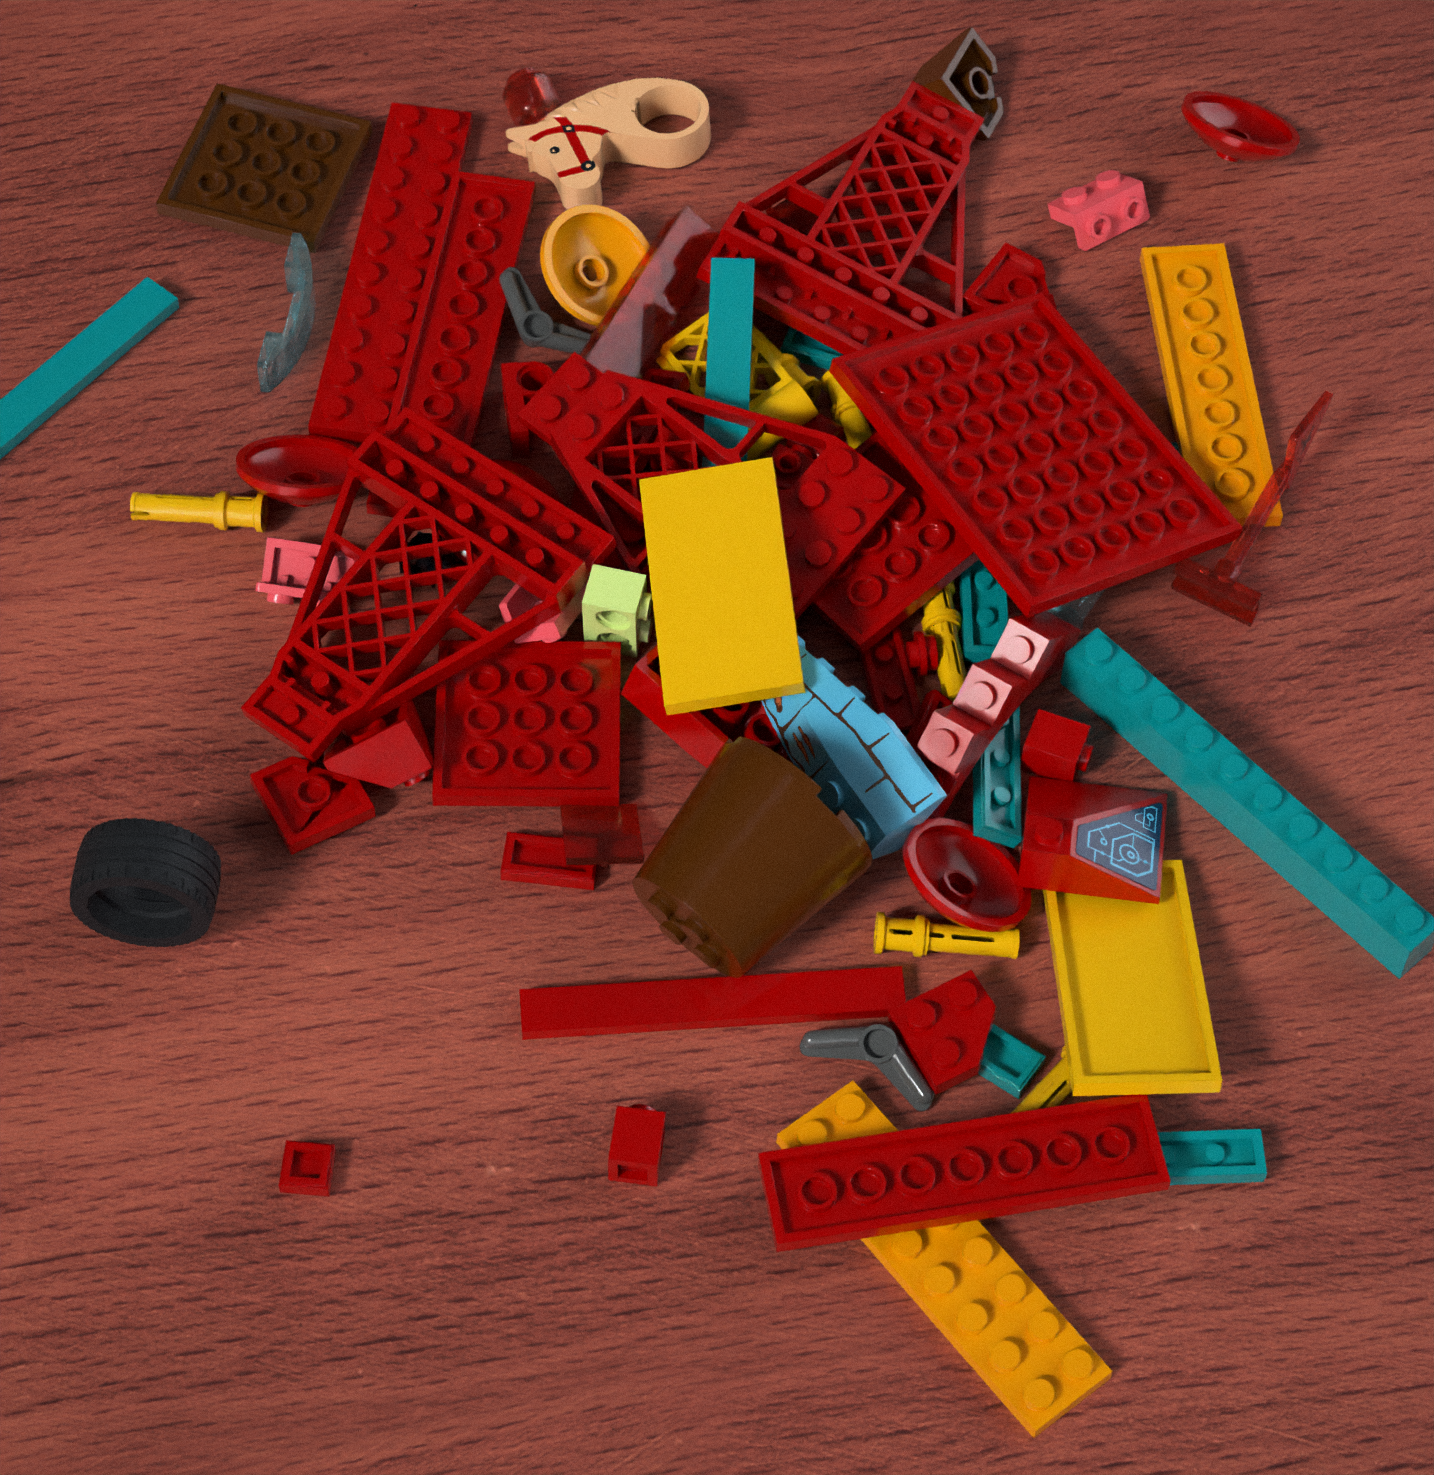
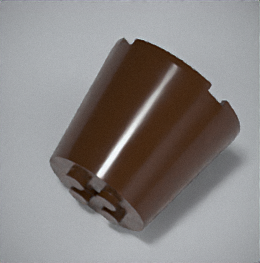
M739 736L734 742L729 738L719 749L634 877L632 886L639 900L660 924L659 928L666 937L677 945H683L709 967L727 976L740 978L860 878L872 865L873 859L870 848L857 826L844 810H839L834 814L817 797L822 788L815 781L770 748L751 739Z

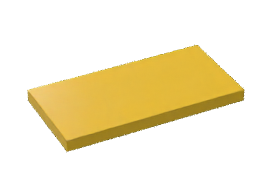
M768 457L639 479L666 714L673 715L806 693L773 458Z
M1163 860L1159 904L1043 890L1072 1095L1220 1093L1222 1075L1182 860Z

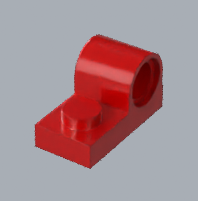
M529 361L501 364L502 394L512 459L530 457L529 440L537 439L535 433L518 421L517 414L553 375L552 369L541 362Z

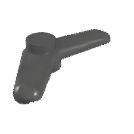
M509 267L501 273L499 277L501 287L522 341L527 346L533 348L544 347L572 354L575 351L577 354L586 357H596L604 349L605 344L601 338L552 321L547 313L541 311L518 269Z
M874 1024L871 1026L811 1030L804 1034L800 1042L801 1053L808 1057L865 1060L873 1063L917 1111L927 1110L933 1101L934 1091L894 1031L885 1025Z

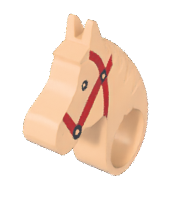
M641 78L618 82L598 88L565 103L547 114L536 124L506 130V137L513 140V142L508 144V151L527 157L530 172H537L539 175L551 180L559 193L563 206L567 210L575 206L587 204L601 206L603 201L601 179L604 167L608 162L615 161L658 168H678L698 160L707 151L711 141L709 103L699 88L680 80ZM663 115H681L694 121L690 127L675 133H657L644 127L648 121Z

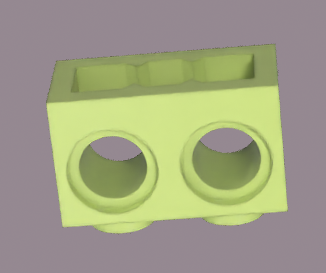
M596 564L592 565L582 600L584 641L621 642V654L637 658L641 641L649 642L654 624V616H650L653 604L652 594L647 593L646 575Z

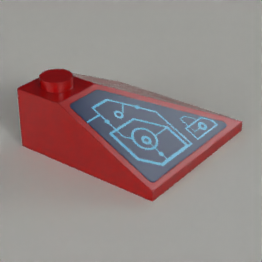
M1030 776L1017 887L1159 904L1168 793Z

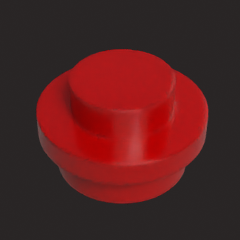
M915 631L913 641H906L909 668H916L918 676H926L927 671L938 669L936 639L934 634L924 635L923 631Z

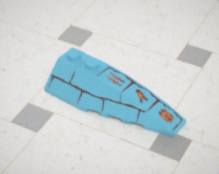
M798 636L806 693L761 700L766 714L793 764L822 788L817 797L834 814L839 810H844L865 838L870 848L872 859L898 851L903 846L910 831L916 825L923 823L948 795L894 721L884 712L880 714L875 713L864 703L866 696L854 685L850 687L844 685L833 675L835 668L823 657L818 659L813 657L805 649V641Z

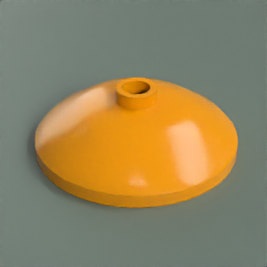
M587 204L575 206L564 211L547 228L541 243V268L549 290L566 311L579 320L594 326L618 327L635 320L649 307L657 288V265L647 239L628 218L613 209ZM583 272L588 275L589 280L584 276Z

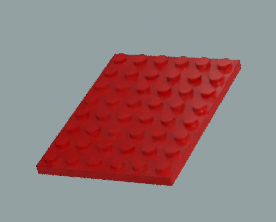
M1042 292L832 359L829 372L1026 618L1238 540L1243 529Z

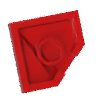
M1005 242L963 294V308L972 313L984 311L1040 292L1043 293L1055 309L1057 306L1053 294L1049 293L1045 281L1046 272L1042 261Z
M290 756L250 774L253 789L291 855L376 817L375 807L359 779L311 766L310 760Z
M972 969L888 1010L890 1025L924 1075L935 1095L979 1073L988 1035L991 1032L996 1016V1006Z

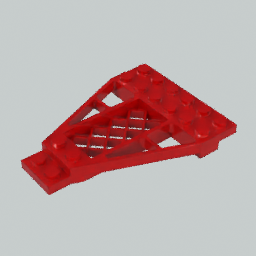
M912 81L898 105L881 115L875 126L748 202L738 201L722 226L718 239L700 265L696 277L710 284L711 257L754 258L753 307L843 355L962 318L966 168L969 163L970 146L980 131L985 118ZM881 159L889 162L892 165L884 166ZM845 161H853L831 198H824L804 187ZM868 161L871 168L863 169L866 162ZM904 177L908 188L894 189L890 179ZM918 178L929 183L930 185L921 186ZM877 181L882 191L868 193L864 183ZM852 187L855 195L846 196ZM939 197L933 208H931L928 198ZM785 198L817 215L818 219L806 236L762 213V211ZM914 200L919 211L905 213L901 202ZM888 204L892 215L878 216L874 206ZM861 208L865 218L851 220L847 210ZM944 210L949 211L952 215L950 263L934 256L923 248L925 241ZM836 215L839 222L830 223L833 216ZM923 224L917 235H915L911 225ZM898 227L903 238L889 240L884 229ZM872 231L876 242L862 244L857 233ZM845 235L849 246L835 248L830 237ZM907 251L899 263L895 253ZM882 255L886 266L872 267L868 257ZM910 268H918L950 285L949 310L900 285Z
M575 351L517 414L518 421L552 446L562 465L568 469L601 528L615 537L617 546L614 551L625 570L640 574L648 564L647 547L637 558H632L593 489L644 528L642 502L638 500L637 485H640L639 479L709 468H698L697 452L716 466L743 462L741 458L764 432L823 449L820 455L789 489L781 490L778 488L796 620L894 509L906 492L904 486L835 435L615 371L607 370L605 373H602ZM668 404L752 429L734 448L728 449ZM642 410L647 413L646 415H638ZM657 425L659 442L633 445L631 427ZM663 426L682 440L664 442ZM626 429L628 445L609 447ZM691 451L693 468L667 471L665 453ZM660 454L662 471L635 473L634 456ZM629 456L631 474L606 476L604 474L603 459ZM597 460H598L599 470H598L595 466H593V464H594ZM632 485L633 496L621 486ZM647 584V593H651V589ZM653 604L651 609L652 616H654Z
M405 406L382 434L373 430L346 461L349 469L287 642L278 651L270 674L242 705L241 710L245 717L315 763L340 732L346 736L353 734L534 629L541 623L560 614L588 581L592 565H601L616 548L615 537ZM361 487L367 488L400 509L365 551L341 537L356 493ZM431 529L433 543L408 547L407 539L414 531ZM439 535H441L442 537H444V538L447 539V540H445V541H440V540H439ZM340 551L356 562L317 606L335 552ZM466 551L468 565L443 569L442 554ZM435 557L436 571L411 575L410 560ZM403 561L404 576L384 580L379 579V572L386 564ZM497 575L507 577L543 600L542 603L492 632L487 631L462 615L490 580ZM459 580L446 595L445 582ZM438 584L439 599L414 603L413 588ZM406 589L407 604L388 608L382 607L381 593ZM374 595L375 610L351 614L350 605L356 598ZM430 614L417 629L416 616ZM409 617L411 633L386 637L385 621ZM377 623L378 638L354 642L352 627ZM345 628L346 644L322 648L321 639L328 631ZM459 628L476 639L473 643L407 680L449 629ZM401 648L394 658L388 662L387 650ZM380 651L381 667L357 671L355 655ZM348 657L349 672L331 660Z

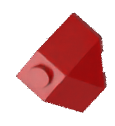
M411 699L351 734L352 740L346 744L344 738L335 741L326 749L323 764L329 771L387 788H393L401 783H404L405 787L412 786L429 775L428 770L433 766L434 753L414 701Z

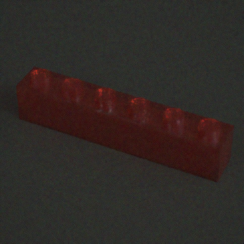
M688 206L666 220L579 355L602 373L611 370L642 379L643 375L639 371L644 364H649L662 349V345L659 343L662 335L668 334L680 321L682 315L678 313V310L682 304L686 305L699 291L701 286L697 283L699 278L696 277L699 267L715 244L719 234Z

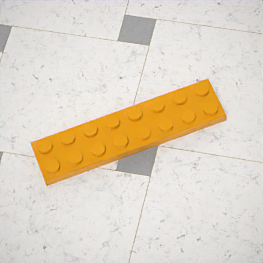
M1225 244L1142 248L1140 254L1141 269L1175 440L1180 454L1243 528L1280 526L1283 513Z
M852 1080L779 1132L776 1143L781 1149L898 1130ZM978 1220L861 1239L1033 1438L1110 1380L1113 1371Z

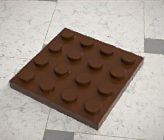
M217 83L156 202L158 214L316 253L370 139L372 123L368 120Z

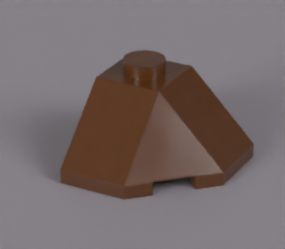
M973 27L964 30L922 65L913 79L914 82L985 118L980 131L975 137L977 140H988L1004 113L1002 98L995 97L992 75L998 73L996 58Z

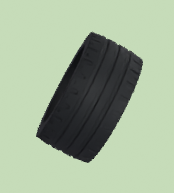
M124 818L102 822L92 827L90 831H87L79 847L70 885L71 910L78 917V920L82 921L90 929L120 942L146 947H174L194 942L208 931L215 912L221 881L220 856L217 855L214 847L202 837L170 823L143 818Z

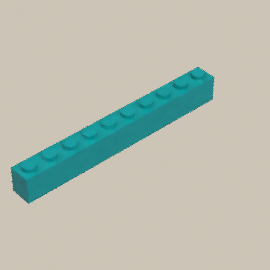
M1098 627L1065 653L1060 683L1397 978L1403 977L1431 951L1434 944V917Z

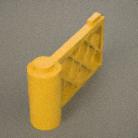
M709 312L657 349L661 356L656 359L657 364L662 370L686 373L691 384L688 390L692 394L704 398L706 388L699 387L698 384L701 372H706L707 367L705 357L708 344ZM752 330V347H754L755 351L751 363L749 411L800 426L805 425L819 415L815 405L800 384L791 378ZM687 345H699L695 361L677 360L674 356L675 353ZM758 374H775L780 379L779 382L767 390H755ZM764 432L748 450L747 461L756 460L785 438Z

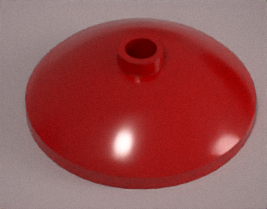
M1211 91L1191 92L1183 99L1181 111L1188 125L1206 145L1216 150V154L1224 160L1238 162L1240 159L1259 162L1280 159L1294 153L1299 145L1300 136L1291 124L1270 110L1250 101Z
M272 436L244 446L236 456V471L239 477L254 490L280 502L289 503L297 507H308L314 504L326 503L339 497L349 469L346 461L357 450V447L323 436Z
M931 818L916 825L906 837L903 844V859L908 876L920 896L945 918L960 926L976 931L1003 932L1016 927L1030 910L1032 896L1030 888L1017 887L1020 865L1001 844L973 836L972 825L949 818Z

